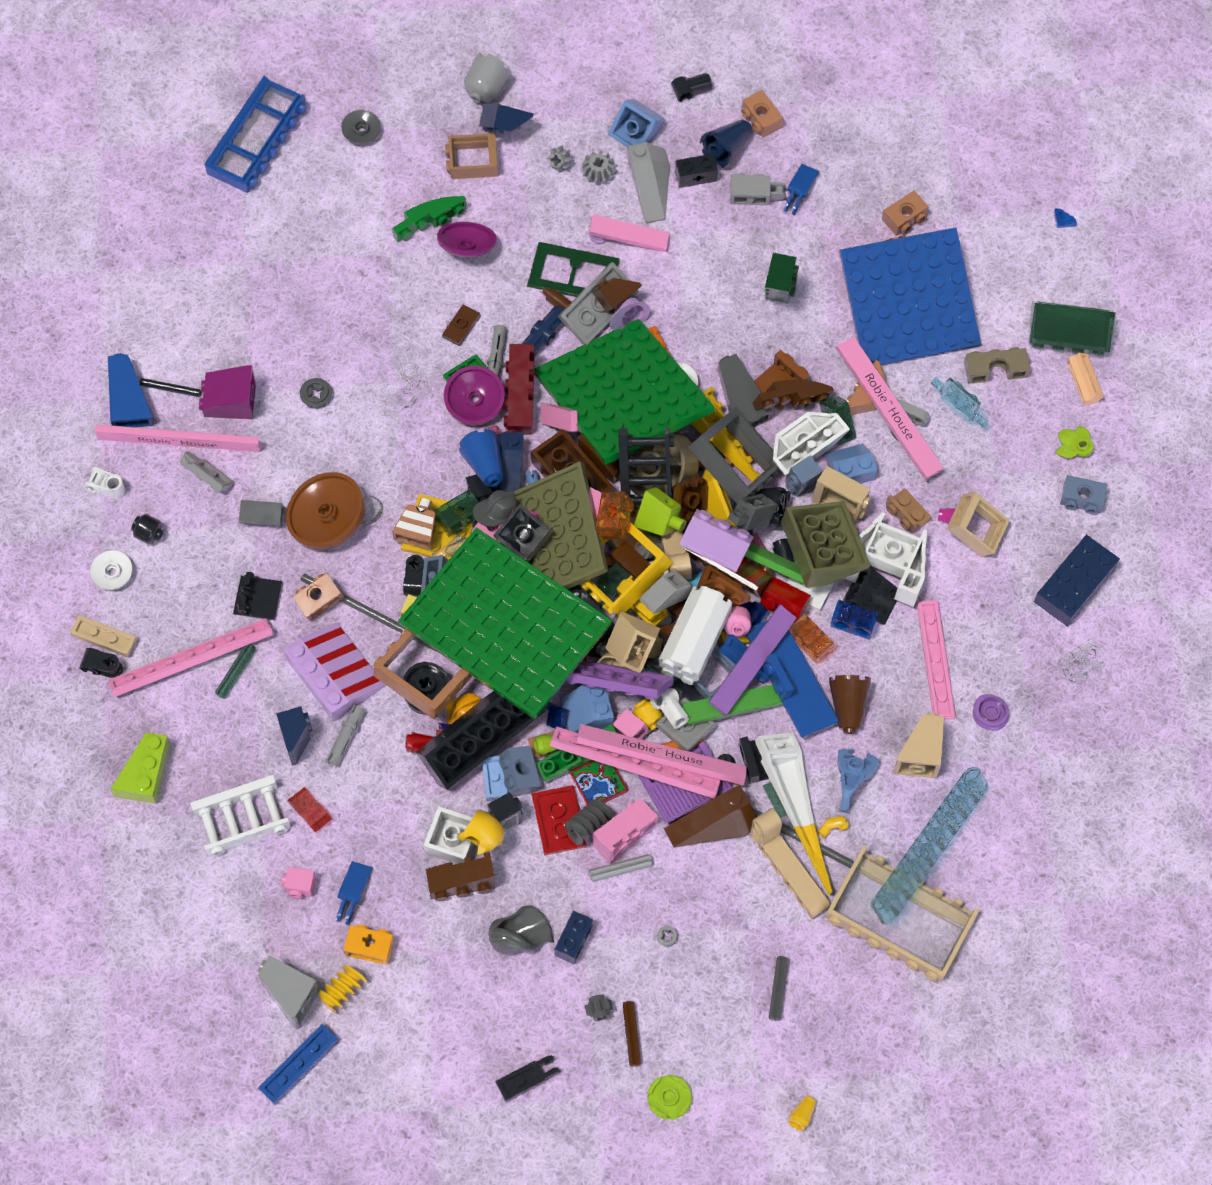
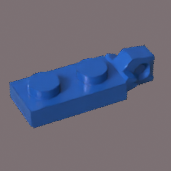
M729 634L719 651L736 664L748 647L733 634ZM761 666L754 679L764 684L769 678Z

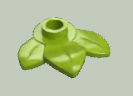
M1078 426L1075 431L1064 429L1058 432V438L1062 443L1055 451L1058 456L1071 459L1078 455L1085 458L1093 452L1094 445L1090 440V432L1085 427Z

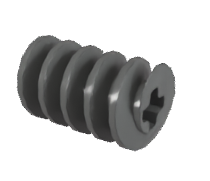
M594 799L565 823L566 833L575 844L582 845L583 840H588L589 835H593L595 830L601 828V825L607 823V820L613 818V814L607 805L600 800Z

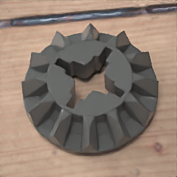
M309 379L300 388V398L307 407L311 406L317 409L320 406L325 407L326 403L331 401L332 388L324 379ZM312 388H313L314 390H316V392L321 391V392L319 393V394H320V398H318V397H316V396H312V395H313Z

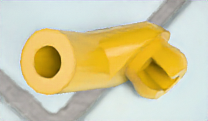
M842 815L827 818L818 829L817 834L825 839L834 828L846 830L849 827V822Z

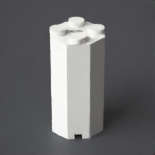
M697 586L692 588L659 658V666L663 668V674L681 678L684 683L693 685L694 681H699L732 610V601L728 599L725 602L722 593L705 586H701L699 590H697Z

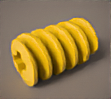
M346 964L343 966L345 973L338 971L336 973L338 979L334 977L330 979L332 986L329 984L324 985L326 992L318 991L321 1001L335 1014L334 1006L342 1008L340 1000L348 1002L349 999L346 994L355 995L352 988H361L358 981L367 982L358 970Z

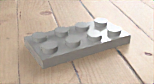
M613 262L558 315V318L583 345H588L611 321L615 314L614 309L606 312L592 293L597 289L596 284L605 278L606 280L612 278L629 280ZM635 291L629 297L633 298L639 291Z

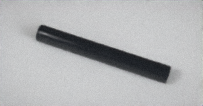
M145 378L140 380V386L195 397H199L201 389Z

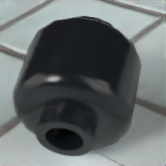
M143 514L141 517L137 516L131 527L133 536L147 544H152L155 540L159 541L164 533V530L161 529L162 522L148 514Z

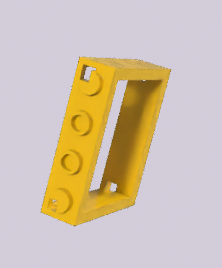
M614 508L598 525L602 545L620 527H623L656 558L614 602L590 580L579 584L586 591L590 588L593 591L590 595L598 603L603 601L605 604L602 607L611 615L615 612L619 616L621 611L626 613L673 562Z

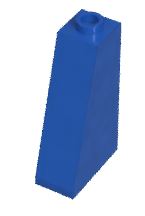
M117 353L113 356H108L111 425L135 428L154 426L151 412L128 354Z

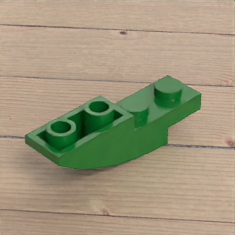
M464 196L442 197L412 207L404 212L405 220L392 228L393 238L398 243L401 240H408L417 230H424L429 223L434 228L439 225H445L453 216H459L464 213L467 208L466 198Z
M613 724L603 728V730L617 733ZM558 750L535 764L544 781L549 782L563 777L594 760Z

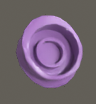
M992 694L981 695L974 703L973 719L982 728L993 731L1000 730L1008 723L1009 710L1007 704L998 696Z

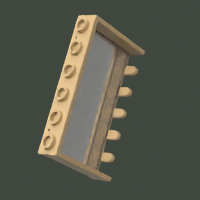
M863 845L824 917L833 926H841L847 929V933L851 936L863 938L869 946L875 949L879 947L886 951V955L890 958L904 961L908 968L922 971L929 980L941 982L974 922L979 909L975 908L971 912L961 906L963 902L960 899L955 898L952 901L942 895L943 890L936 887L932 890L923 885L924 880L922 878L916 877L914 880L903 874L904 868L897 866L894 869L884 863L886 860L884 857L878 855L877 858H874L865 853L867 847Z

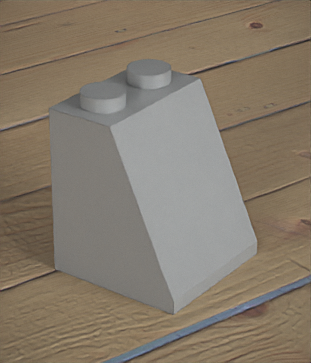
M269 956L267 961L263 960L258 968L259 978L263 987L291 1025L298 1029L318 995L319 988L315 979Z

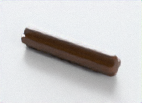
M634 1001L623 1002V1014L629 1066L638 1067L641 1066L635 1003Z

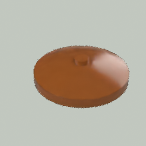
M327 472L308 479L294 492L288 503L286 524L289 532L297 542L313 550L330 549L344 543L356 532L363 520L366 508L363 491L352 478L342 473Z

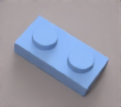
M499 756L488 757L482 762L486 801L496 800L507 794L503 771L499 765Z

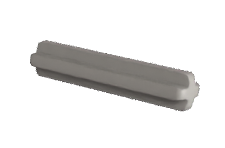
M650 854L590 869L589 876L591 881L595 882L652 866V858Z

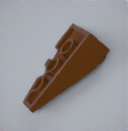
M738 785L665 827L664 831L674 848L696 845L703 842L743 837L751 832L752 821L757 817L741 785Z

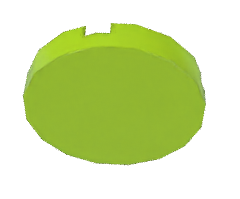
M675 1075L661 1076L651 1083L647 1093V1102L650 1110L657 1117L664 1120H675L682 1117L688 1111L692 1102V1094L689 1085L682 1078Z

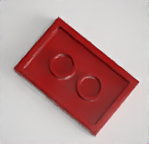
M574 785L531 793L544 856L587 847L586 840H583L582 845L575 844L565 830V823L579 812Z

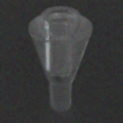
M459 534L444 549L433 553L432 556H452L467 539L466 536L462 537Z

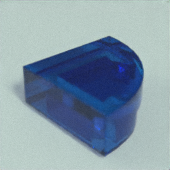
M1054 209L1057 228L1077 226V221L1073 216L1064 212L1063 209Z

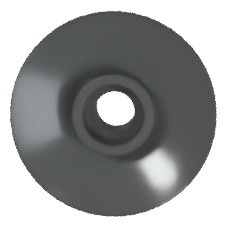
M355 110L347 114L343 119L341 125L342 133L352 143L366 144L378 136L380 121L370 111Z

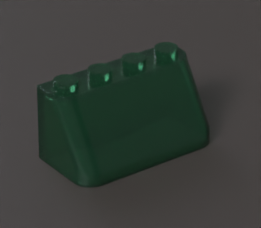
M1032 301L1028 342L1032 343V347L1044 348L1045 344L1052 345V349L1064 350V347L1072 348V352L1084 353V349L1092 350V354L1104 355V352H1110L1116 312L1099 308Z

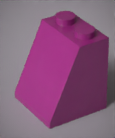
M252 365L206 372L205 380L201 381L203 398L199 399V410H202L203 416L208 418L253 419L256 379Z

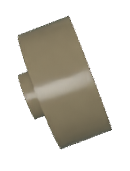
M675 431L670 433L674 434V447H671L673 494L674 487L678 483L698 474L699 468L698 458L688 448L692 443L684 435ZM665 445L643 446L629 453V455H633V457H666ZM656 465L633 466V468H630V475H634V477L666 476V465H659L658 470H656ZM634 485V487H631V490L638 496H644L646 490L657 487L667 494V485Z

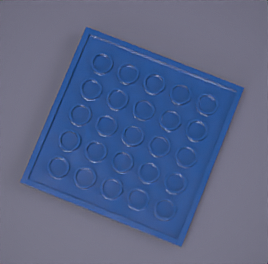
M957 227L839 250L857 341L872 364L875 360L879 361L880 365L981 345Z

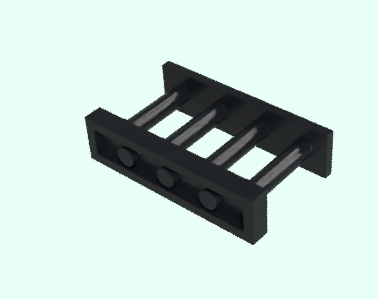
M670 427L665 428V437H632V435H628V428H619L618 444L622 515L630 514L631 507L641 505L644 496L635 497V494L631 495V487H634V485H667V495L673 499L671 447H674V434H670ZM665 445L666 457H633V455H629V448H632V446ZM641 465H666V476L634 477V475H630V468Z

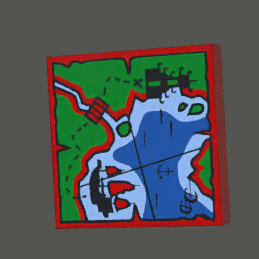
M594 760L570 772L586 805L594 799L606 803L628 792L616 767Z

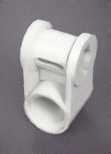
M97 467L91 469L92 474L88 482H85L83 485L86 490L114 499L124 496L126 488L119 475Z

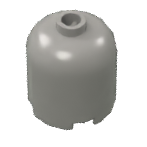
M482 53L476 55L464 80L465 89L473 101L491 102L496 99L511 74V69H506L503 66L505 62L491 54H488L487 57L482 56Z

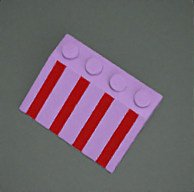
M337 622L301 637L283 649L285 659L333 722L350 711L353 705H359L385 687L384 683L374 677L373 668Z

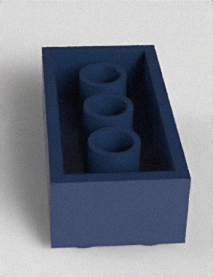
M1086 534L1038 591L1034 603L1068 627L1115 570L1120 558Z

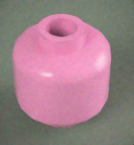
M742 606L732 607L724 625L728 635L733 634L735 637H742L748 634L751 629V616L746 608Z

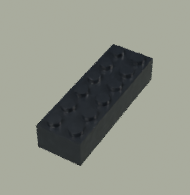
M492 691L415 753L436 783L448 790L531 724L534 719L495 691ZM545 708L540 712L536 719L546 712Z

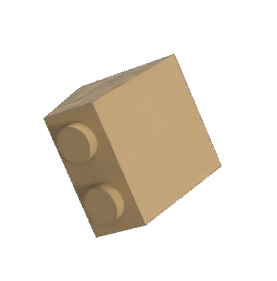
M936 713L922 714L898 755L893 774L936 779L941 766L944 716H939Z

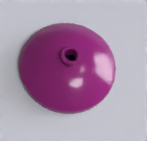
M474 222L450 223L440 228L437 233V242L445 251L465 258L477 257L490 252L496 246L497 241L496 234L490 228Z
M467 366L459 369L448 379L444 388V402L448 412L454 419L466 425H482L493 420L501 411L505 400L504 386L500 378L493 371L482 366ZM473 397L479 398L477 402L471 401Z

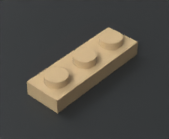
M78 615L70 631L72 637L125 657H129L137 641L134 635Z

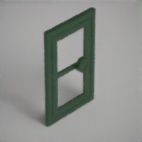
M539 242L527 287L540 290L548 287L550 290L556 289L561 294L577 297L585 289L584 287L572 285L576 269L581 266L582 261L606 267L613 262L618 267L620 258ZM547 254L570 259L572 271L568 284L540 279Z

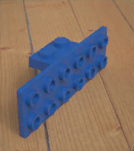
M767 621L751 627L748 634H746L750 644ZM788 629L772 653L766 657L762 667L800 737L804 738L836 725L838 718Z

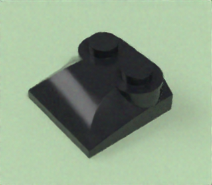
M519 504L493 536L510 551L528 562L535 557L549 540L552 530L524 506Z

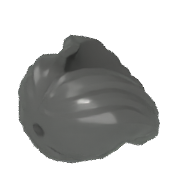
M531 905L522 906L511 916L496 919L491 923L488 932L492 947L502 954H513L520 950L531 952L537 950L544 942H552L551 929L544 914Z

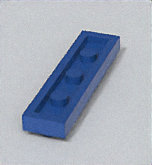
M321 1024L258 1087L259 1091L275 1105L339 1041L338 1038Z

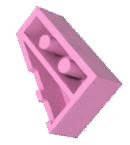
M641 798L636 802L632 801L626 806L624 811L614 816L609 822L593 833V847L611 864L658 823V815Z

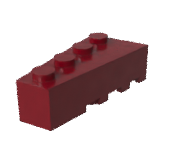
M509 344V361H506V373H509V379H505V391H508V397H505L504 409H508V415H504V427H507L508 432L532 435L534 344Z

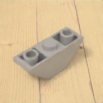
M674 570L663 575L641 596L640 601L655 614L687 599L692 586Z

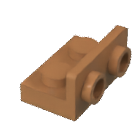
M906 488L895 496L890 495L887 497L886 509L893 516L896 515L900 520L901 526L912 534L932 519L929 513Z

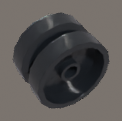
M426 661L416 663L410 667L403 677L404 681L431 700L449 682L448 676L442 667ZM405 699L411 710L418 714L427 715Z

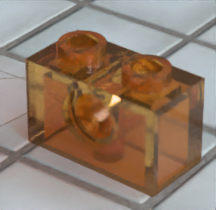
M624 491L601 493L595 531L604 540L627 539V533L630 529V516L634 504L633 500Z

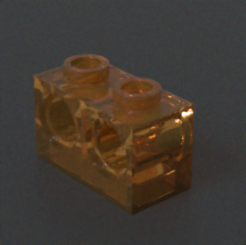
M806 614L790 626L789 631L797 645L816 664H819L832 653L834 642Z

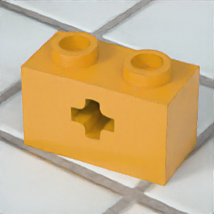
M350 925L343 950L344 954L348 957L388 965L394 942L393 934H390L385 929L374 931L369 930V927L365 925ZM369 940H373V943H371L370 946L367 947L366 943H368Z

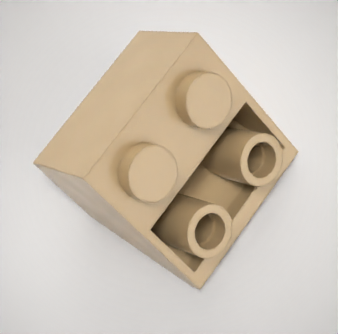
M621 611L605 648L620 665L641 673L660 628Z

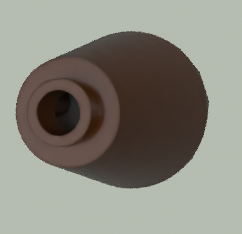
M837 675L834 680L832 677H829V686L836 717L838 718L839 729L843 730L845 734H855L856 730L861 729L871 686V678L865 676V680H859V675Z

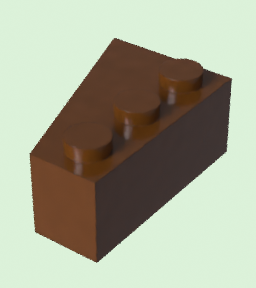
M490 851L483 853V858L472 860V857L464 858V863L452 864V862L427 868L426 875L430 899L445 901L448 899V896L457 895L458 898L469 896L471 892L478 891L479 894L491 892V889L495 888Z

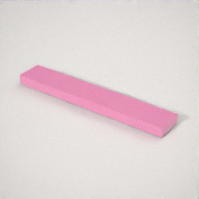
M938 600L917 601L932 713L944 716V720L955 719Z

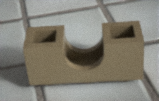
M1026 348L993 349L989 352L981 353L974 351L966 354L964 361L968 384L988 382L990 368L992 367L1004 369L1008 380L1028 378L1030 372Z

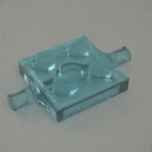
M937 377L932 380L931 385L937 388L941 394L940 400L969 425L976 421L984 427L988 423V420L979 412L981 402L977 396L966 391L960 382L954 381L951 377L944 384Z

